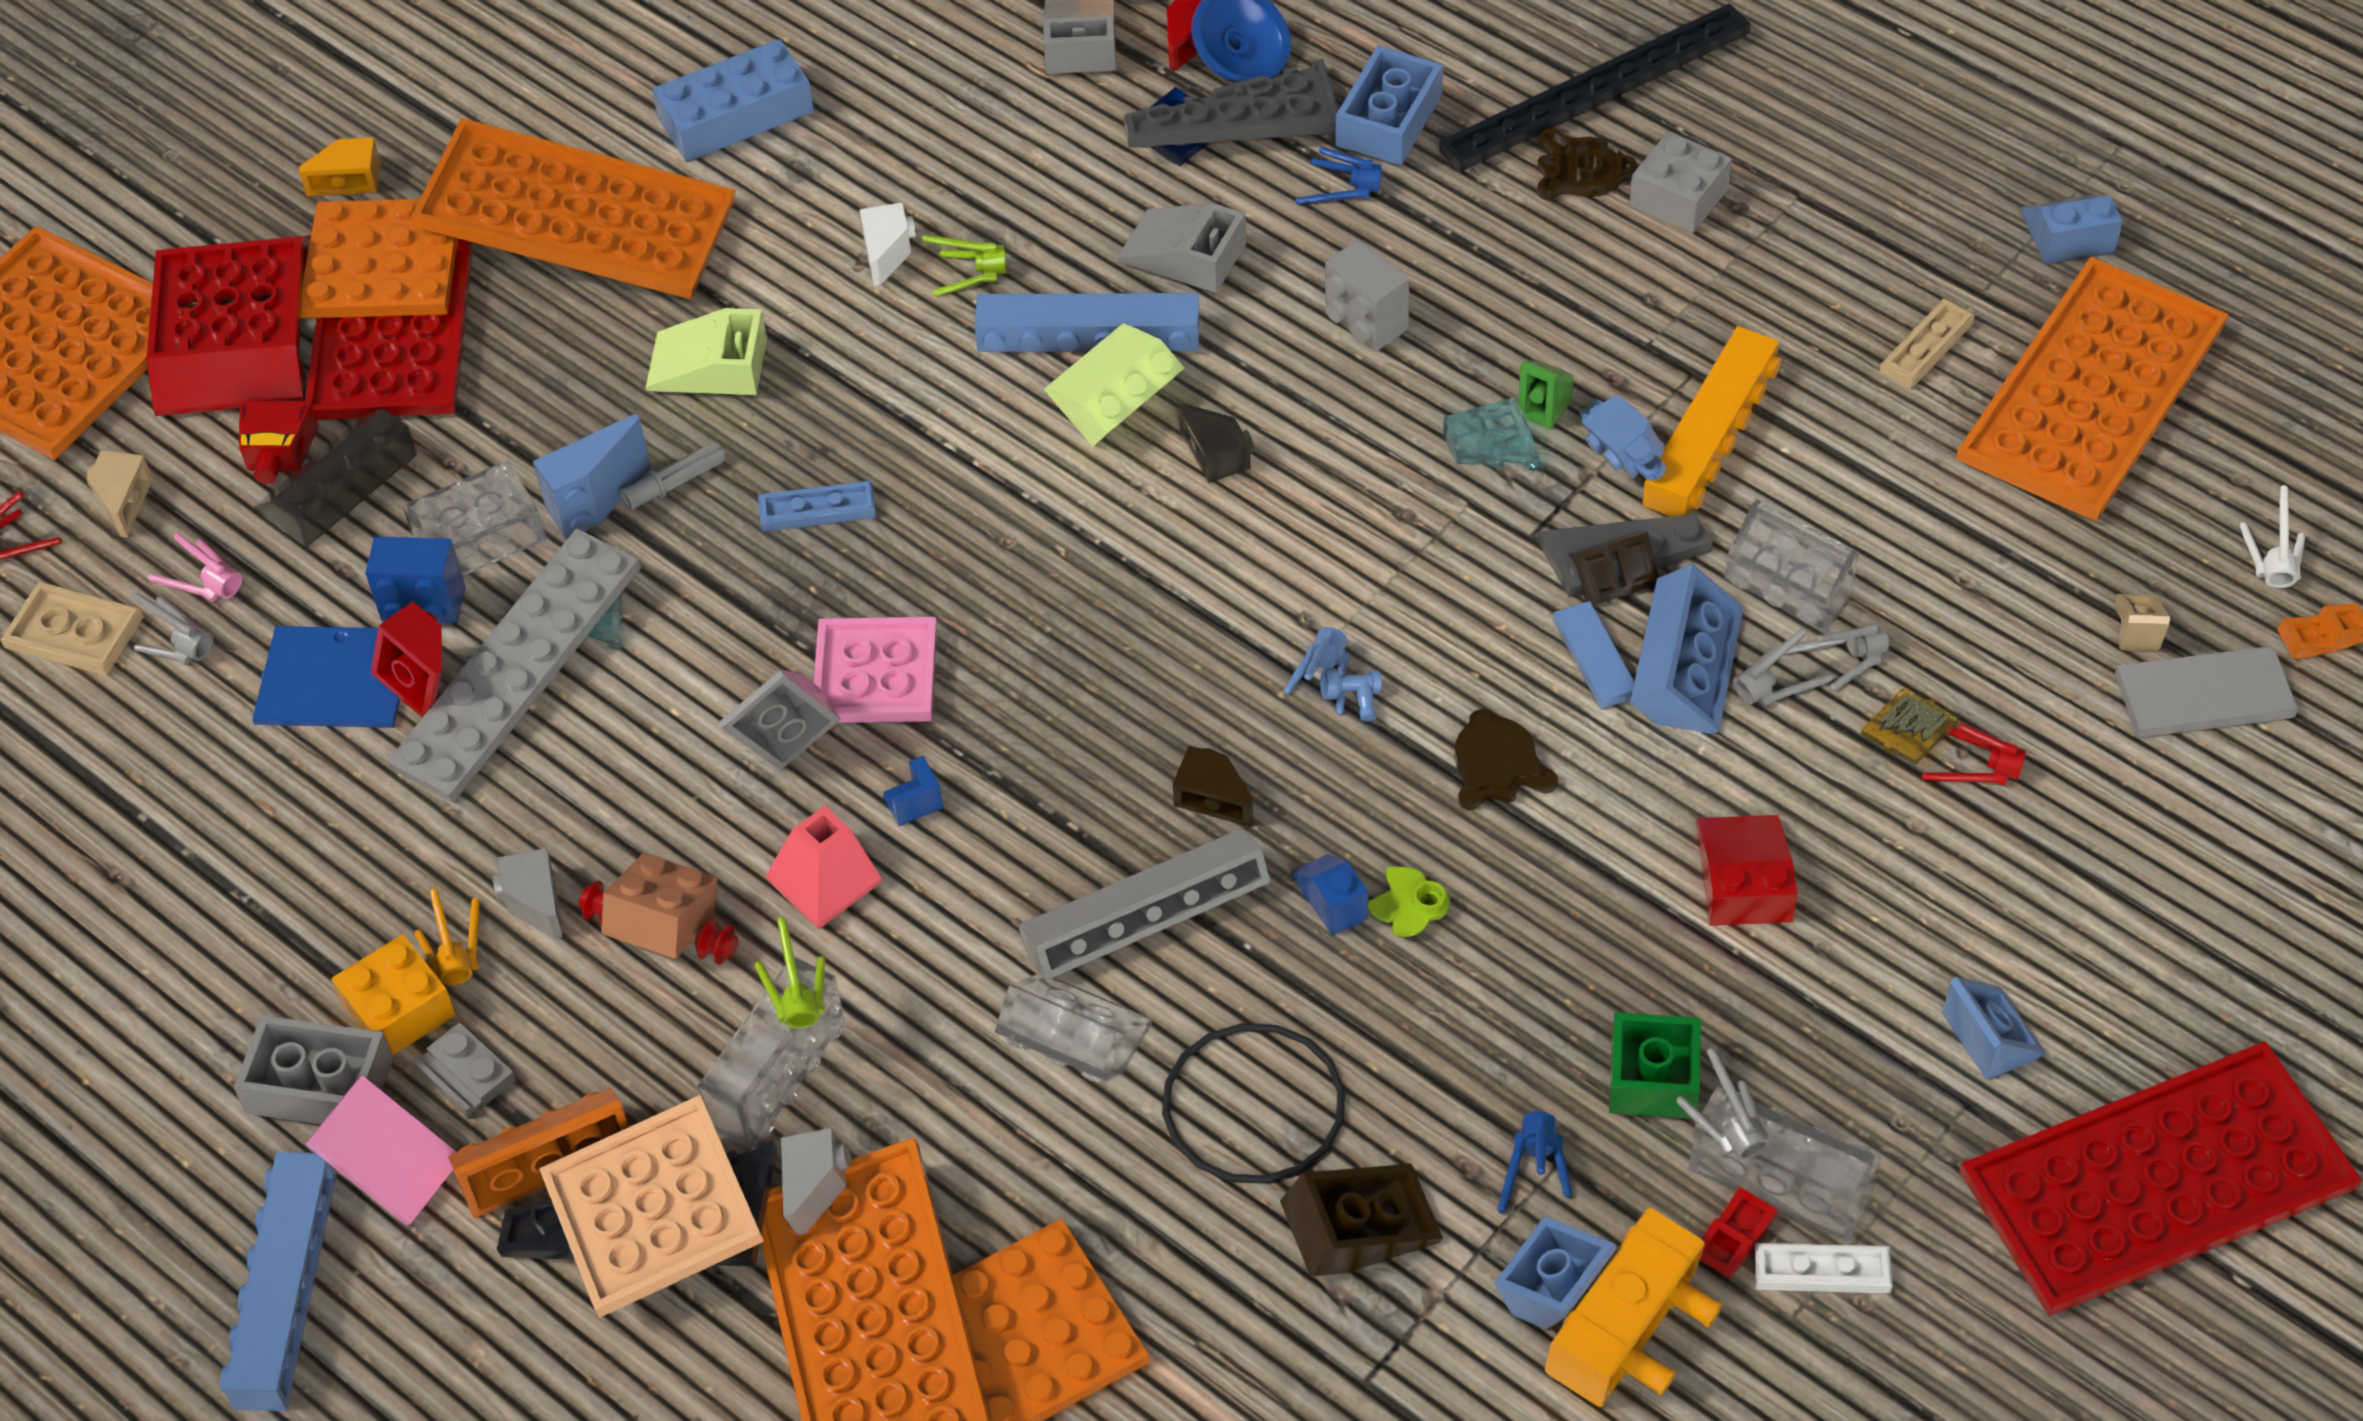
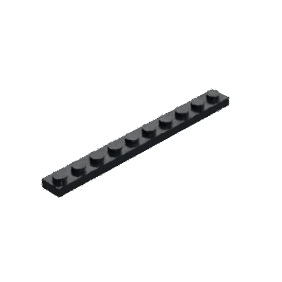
M1730 3L1441 140L1439 151L1460 173L1539 135L1546 128H1554L1749 34L1751 23Z

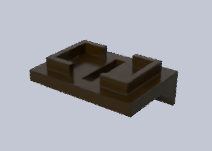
M1637 531L1569 553V557L1576 566L1585 601H1590L1592 606L1656 586L1657 578H1660L1649 535L1646 531ZM1612 551L1616 552L1624 583L1620 586L1610 553Z

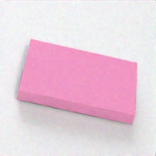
M363 1075L357 1079L305 1143L306 1146L406 1226L412 1223L453 1169L448 1156L457 1153Z

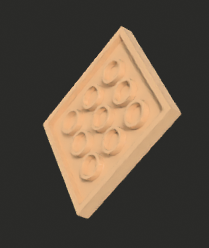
M701 1095L539 1168L599 1318L764 1242Z

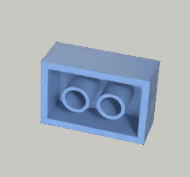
M1377 45L1336 114V146L1402 166L1442 97L1443 64Z

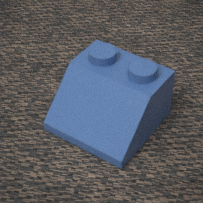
M2088 195L2024 206L2021 210L2045 264L2116 251L2123 221L2110 195Z
M1544 1216L1494 1284L1513 1316L1547 1330L1568 1316L1617 1248L1612 1242Z

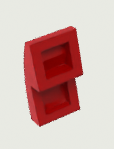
M1739 1186L1719 1219L1714 1218L1701 1238L1705 1245L1700 1261L1731 1279L1752 1253L1755 1243H1759L1777 1217L1778 1209Z

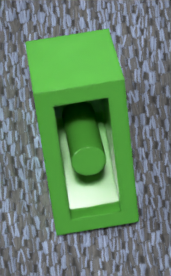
M1523 361L1520 366L1518 416L1552 429L1572 400L1574 375L1559 367H1554L1541 361Z

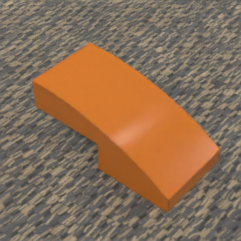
M2358 603L2325 605L2317 616L2284 618L2277 627V631L2293 659L2328 654L2363 642V611Z

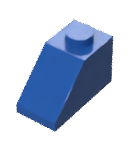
M1327 854L1291 871V876L1331 936L1368 919V890L1348 861Z

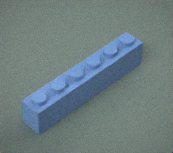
M1199 293L977 294L975 314L977 352L1090 351L1123 323L1161 339L1170 351H1199Z
M276 1152L273 1168H268L265 1174L264 1186L267 1195L264 1207H259L256 1215V1229L258 1232L255 1246H250L247 1255L249 1271L247 1285H242L239 1290L238 1306L241 1311L238 1325H233L229 1336L230 1361L229 1365L223 1366L220 1375L221 1391L226 1394L234 1410L287 1411L337 1176L334 1167L316 1153Z

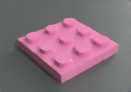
M936 617L819 619L814 684L820 688L841 720L837 723L932 721L937 643Z

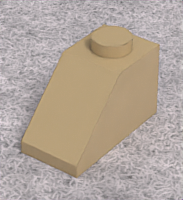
M100 450L95 464L89 467L87 483L92 488L97 503L120 537H128L153 478L144 455Z

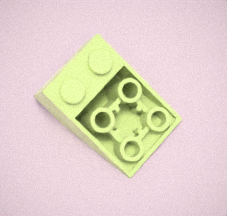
M724 308L658 331L648 373L646 391L757 395L767 343L762 309Z

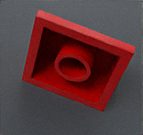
M413 601L378 626L370 673L423 718L436 701L442 671V625L438 623L433 614L424 611Z

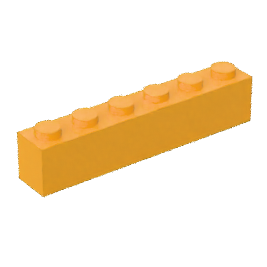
M1740 326L1736 327L1665 446L1663 455L1659 457L1666 466L1664 475L1658 478V480H1645L1642 506L1668 516L1690 514L1692 509L1698 510L1706 493L1705 486L1708 482H1715L1721 468L1720 460L1723 455L1730 456L1736 443L1737 431L1739 429L1745 430L1751 417L1752 405L1754 403L1760 404L1766 391V381L1768 378L1774 379L1781 365V358L1777 357L1779 340Z

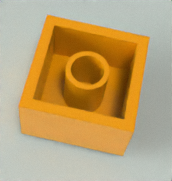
M404 934L331 978L341 1005L359 1029L383 1032L392 1056L456 1016L447 989Z

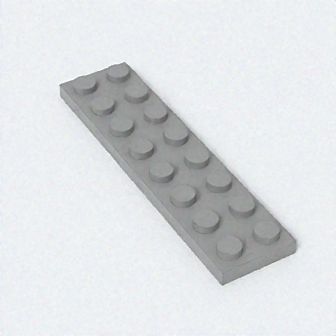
M576 528L440 695L435 704L427 711L389 758L387 763L390 769L454 803L641 568L639 560Z

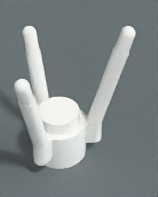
M2282 485L2280 487V547L2270 549L2263 561L2247 523L2242 522L2239 525L2256 567V577L2260 579L2265 578V583L2273 588L2290 587L2297 580L2301 579L2300 564L2305 541V534L2299 533L2294 553L2292 554L2289 549L2288 487Z

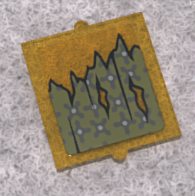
M1903 687L1861 729V735L1884 747L1886 753L1892 752L1916 766L1958 723V717L1935 705L1933 699L1926 700Z

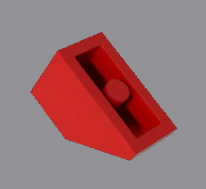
M1175 0L1167 8L1169 69L1174 72L1198 54L1192 39L1191 25L1194 12L1202 0Z

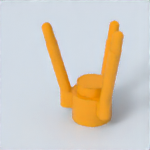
M432 888L430 895L442 945L439 946L438 953L435 955L420 929L414 932L415 937L432 971L440 979L441 983L446 985L464 983L472 977V970L479 968L477 941L480 900L478 898L472 899L468 949H466L460 942L451 941L438 889Z

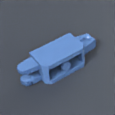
M1621 396L1610 397L1605 402L1596 398L1588 407L1583 408L1579 412L1583 418L1581 422L1589 433L1585 437L1586 442L1597 455L1602 454L1616 472L1622 468L1632 478L1640 473L1649 481L1658 480V478L1664 475L1666 466L1659 458L1664 453V443L1653 431L1649 420Z

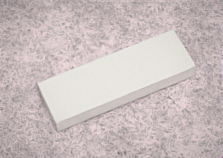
M1755 1243L1754 1246L1756 1290L1891 1293L1892 1275L1889 1246Z

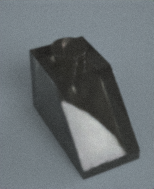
M1189 404L1178 406L1179 431L1208 483L1251 469L1250 453L1254 451L1253 440L1247 430L1242 431L1234 417Z

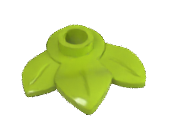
M1398 866L1386 868V879L1390 890L1368 902V911L1376 919L1386 923H1393L1392 932L1396 937H1411L1423 932L1430 921H1435L1445 916L1450 907L1449 894L1441 884L1435 881H1427L1419 870ZM1427 901H1431V902H1434L1435 904H1433V905H1426V904H1423V903H1424V902H1427Z

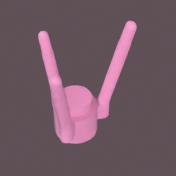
M179 533L174 535V539L206 565L200 575L204 587L155 574L148 575V580L151 582L197 594L211 602H215L218 596L222 599L233 597L239 590L243 579L240 572L226 563L202 539H198L196 541L197 546H195Z

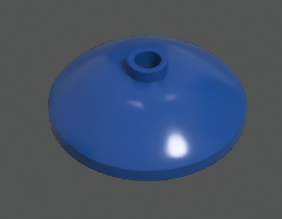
M1202 0L1194 12L1191 32L1195 48L1203 62L1221 78L1232 83L1262 75L1272 79L1286 65L1291 50L1290 32L1282 14L1269 0Z

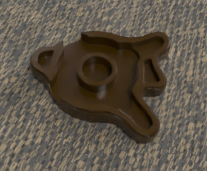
M1546 128L1540 133V145L1551 153V155H1542L1538 159V170L1544 177L1538 183L1537 194L1542 199H1552L1559 195L1567 194L1580 197L1605 195L1613 191L1622 182L1631 179L1637 170L1636 160L1632 156L1623 154L1620 150L1616 153L1608 148L1607 140L1597 137H1570L1554 128Z
M1479 709L1471 713L1469 723L1459 733L1455 742L1454 759L1457 770L1463 778V785L1458 793V804L1461 808L1474 810L1487 799H1495L1506 803L1513 802L1517 798V786L1520 785L1543 794L1551 793L1556 789L1558 784L1556 773L1539 761L1535 752V743L1530 733L1522 725L1513 720L1497 716L1487 709Z

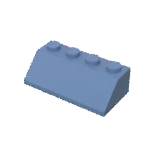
M1694 564L1657 578L1630 703L1657 725L1715 734L1720 729L1744 607Z

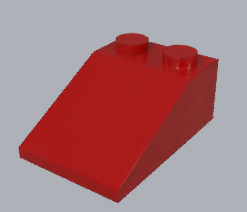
M1779 815L1697 818L1696 827L1709 926L1793 923L1798 894L1793 860Z

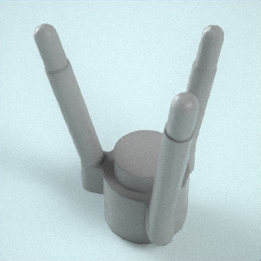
M139 593L133 594L135 601L175 627L171 635V643L175 645L176 649L175 651L136 644L134 645L135 651L175 659L184 665L188 664L190 658L200 661L207 656L213 645V635L211 632L198 626L161 596L156 598V602L163 608Z
M1874 622L1856 629L1818 635L1816 640L1799 643L1785 654L1847 643L1851 655L1855 658L1860 657L1863 661L1830 685V690L1836 691L1869 667L1880 664L1881 658L1879 654L1888 651L1889 640L1884 627L1880 623Z
M1806 628L1800 629L1781 646H1773L1749 669L1733 679L1734 688L1745 703L1752 705L1759 701L1763 707H1766L1775 700L1834 681V676L1829 674L1772 692V686L1776 684V680L1769 667L1807 635L1808 630Z
M1709 1048L1707 1054L1736 1113L1724 1125L1727 1130L1725 1136L1684 1097L1679 1096L1676 1102L1719 1144L1725 1156L1734 1152L1740 1160L1751 1158L1768 1146L1769 1135L1761 1124L1746 1082L1743 1080L1738 1082V1088L1744 1103L1743 1106L1716 1050Z

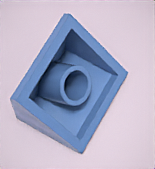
M1957 976L1950 981L1942 1014L1986 1080L2039 1059L2045 1054L2000 986Z

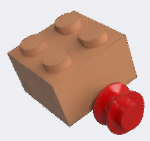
M643 853L606 891H604L603 882L597 880L591 886H586L580 896L579 908L582 909L583 918L591 920L596 914L599 915V922L602 925L601 934L676 959L692 942L695 943L698 958L704 959L711 953L714 954L715 964L721 965L726 959L733 957L738 946V936L735 935L734 927L727 925L722 931L718 930V923L714 919L717 877L701 872L693 867H686L665 860L658 855Z

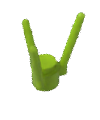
M923 235L921 238L923 242L975 250H941L939 255L941 257L975 259L976 271H983V275L935 289L933 291L934 296L955 292L984 282H997L996 274H1005L1004 245H995V242L980 243Z
M779 917L777 922L790 984L784 990L782 998L764 964L761 961H757L755 968L776 1008L778 1022H785L787 1027L793 1029L806 1028L815 1024L819 1020V1014L825 1012L823 1002L825 958L823 956L817 958L814 992L809 990L808 985L799 984L786 919Z

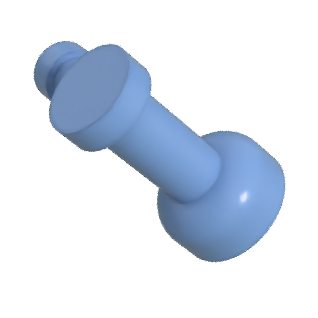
M1336 668L1322 669L1320 686L1324 700L1338 698L1341 691H1356L1358 704L1361 709L1359 712L1361 721L1370 722L1376 719V711L1373 708V694H1380L1381 675L1378 670L1369 671L1368 675H1341Z

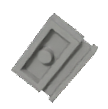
M460 1022L426 1048L428 1052L421 1058L416 1056L412 1060L415 1070L468 1119L473 1116L472 1112L480 1105L484 1107L516 1081L513 1071Z

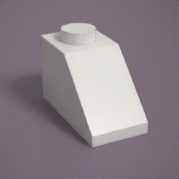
M903 202L860 209L863 236L873 286L881 285L911 254L909 238H915L916 233L913 217H905Z

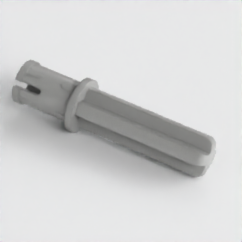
M712 442L657 472L653 470L648 471L647 477L626 488L620 489V498L629 511H634L635 508L656 497L662 499L666 497L667 491L725 461V452L718 442Z

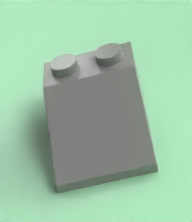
M780 670L718 723L722 729L781 771L841 719L817 685L800 672Z

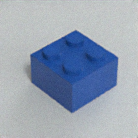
M374 536L365 574L381 621L387 620L414 601L424 611L433 614L439 624H458L466 586L452 540L447 538Z

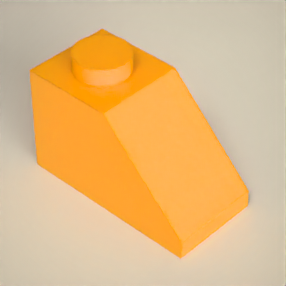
M374 137L338 139L299 166V174L306 196L377 193L381 161Z

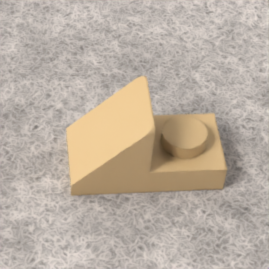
M2116 594L2115 610L2121 618L2119 649L2122 651H2159L2169 626L2170 616L2157 595Z

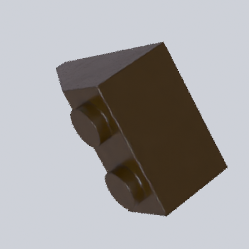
M1412 1164L1303 1172L1280 1200L1310 1277L1349 1273L1438 1244L1443 1239Z

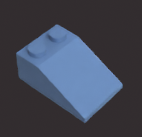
M637 413L533 461L546 511L566 540L576 528L586 532L600 524L621 501L619 490L639 481L651 468L641 421Z

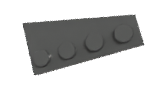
M1696 513L1538 531L1537 536L1538 544L1568 597L1583 593L1576 566L1569 557V553L1637 531L1648 532L1657 569L1710 552L1712 548V540ZM1612 551L1610 553L1617 580L1621 581L1623 579L1616 552Z

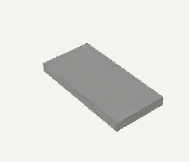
M2274 646L2117 665L2115 676L2137 738L2295 718L2298 711Z

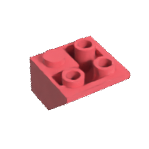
M826 805L793 828L766 874L767 880L818 930L882 883L881 876L852 830Z

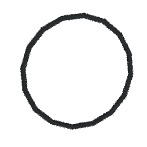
M1240 1023L1206 1034L1181 1053L1165 1080L1162 1115L1173 1144L1197 1168L1229 1182L1266 1184L1301 1173L1328 1152L1344 1123L1345 1089L1333 1060L1310 1038L1279 1025ZM1241 1031L1274 1032L1306 1045L1327 1066L1337 1090L1336 1121L1322 1146L1297 1166L1268 1175L1231 1174L1201 1161L1180 1140L1170 1114L1172 1084L1186 1060L1210 1041Z

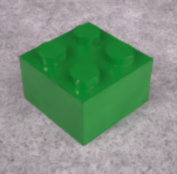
M1614 1012L1611 1038L1609 1113L1692 1119L1678 1105L1676 1099L1682 1096L1696 1109L1698 1107L1700 1094L1701 1018Z

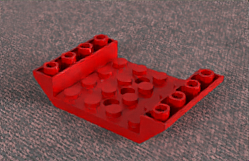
M311 235L156 250L146 356L155 416L239 408L240 401H304L306 374L299 356L303 271L304 267H306ZM261 296H271L269 299L265 301H258ZM225 299H234L233 302L227 305H221ZM197 302L192 308L184 309L187 303Z

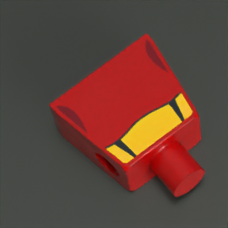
M240 401L239 449L246 468L254 471V478L260 483L272 484L277 479L278 471L296 472L301 469L319 428L311 401Z

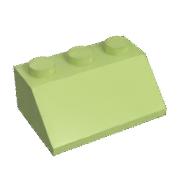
M1123 323L1050 383L1044 391L1093 447L1185 368L1161 339Z

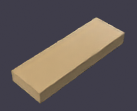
M1943 298L1881 363L1879 373L1911 390L1973 325L1975 315Z

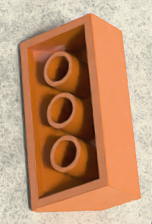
M608 1088L601 1092L587 1094L580 1101L564 1108L549 1110L542 1114L540 1118L519 1127H509L499 1135L478 1144H469L460 1149L459 1152L448 1156L474 1219L546 1188L539 1168L629 1127L618 1097L611 1088Z

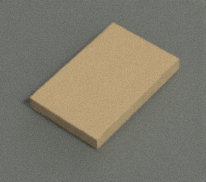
M38 581L0 640L6 649L107 676L144 616L140 608Z

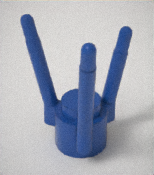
M1320 147L1319 152L1321 154L1352 165L1316 158L1311 159V164L1352 173L1350 186H1356L1357 190L1298 197L1295 202L1300 205L1350 198L1368 199L1369 192H1379L1382 164L1373 163V160L1360 159L1336 150Z
M1537 1111L1526 1114L1523 1117L1522 1132L1514 1135V1150L1497 1208L1500 1214L1506 1211L1523 1150L1525 1149L1530 1156L1536 1157V1170L1539 1175L1545 1173L1546 1156L1550 1155L1553 1151L1563 1194L1566 1198L1572 1196L1570 1179L1563 1153V1137L1557 1134V1120L1552 1114Z

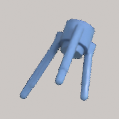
M1333 627L1321 628L1317 633L1314 644L1309 645L1305 657L1285 686L1284 693L1290 694L1304 673L1305 679L1311 680L1318 667L1333 668L1337 665L1340 674L1347 675V665L1351 655L1344 651L1348 642L1345 634ZM1341 691L1339 697L1336 698V713L1338 715L1344 712L1346 691Z

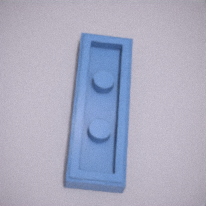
M872 480L758 494L762 532L876 518Z
M1588 601L1554 612L1553 622L1600 709L1631 700L1634 680L1591 602Z

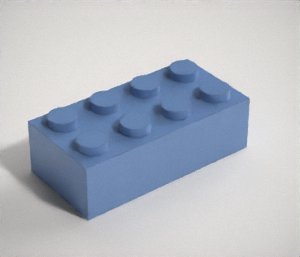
M781 39L652 88L658 120L685 162L814 112L809 80Z

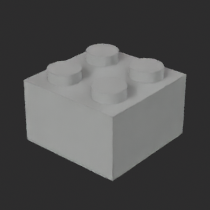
M1668 131L1632 175L1630 206L1690 233H1694L1728 190L1732 158Z
M1357 239L1325 261L1326 313L1332 321L1340 323L1349 330L1357 341L1365 343L1377 352L1408 330L1409 278Z

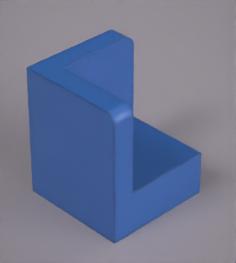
M924 755L909 761L911 781L893 787L883 793L884 800L898 826L943 808L940 785Z

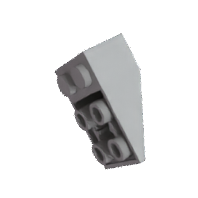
M1045 0L1043 20L1046 74L1116 71L1114 0Z
M1214 203L1147 209L1118 255L1117 262L1217 293L1246 245V213Z

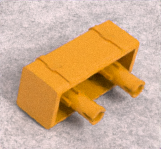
M1647 1208L1636 1225L1631 1226L1623 1243L1578 1306L1565 1318L1562 1328L1551 1342L1544 1369L1545 1372L1598 1407L1603 1406L1626 1373L1655 1391L1657 1395L1662 1396L1670 1386L1677 1371L1668 1368L1642 1351L1649 1338L1673 1305L1704 1324L1706 1328L1713 1324L1723 1307L1722 1302L1713 1299L1689 1283L1696 1273L1705 1245L1704 1241L1656 1210Z

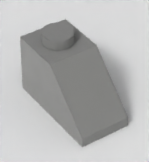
M547 848L497 857L500 874L493 875L494 889L497 899H505L509 914L554 939L562 938L563 932L554 871Z
M832 1128L781 1137L783 1216L797 1235L806 1234L846 1187V1169L851 1168V1154L847 1143H842Z

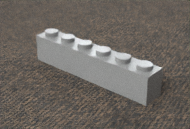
M1241 828L1023 922L1018 927L1029 961L1045 980H1049L1271 882L1262 848Z

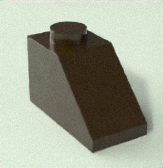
M1189 745L1173 781L1174 806L1251 827L1253 823V797L1229 757L1210 748L1202 749Z

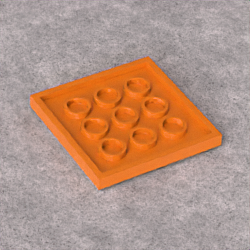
M419 199L317 202L303 278L301 318L447 314L458 238L413 227L411 215Z
M1062 1218L953 1275L991 1421H1043L1150 1363L1149 1354Z

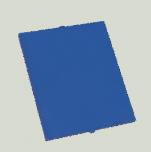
M275 626L265 670L262 672V682L252 719L254 725L394 728L400 698L370 673L378 628Z

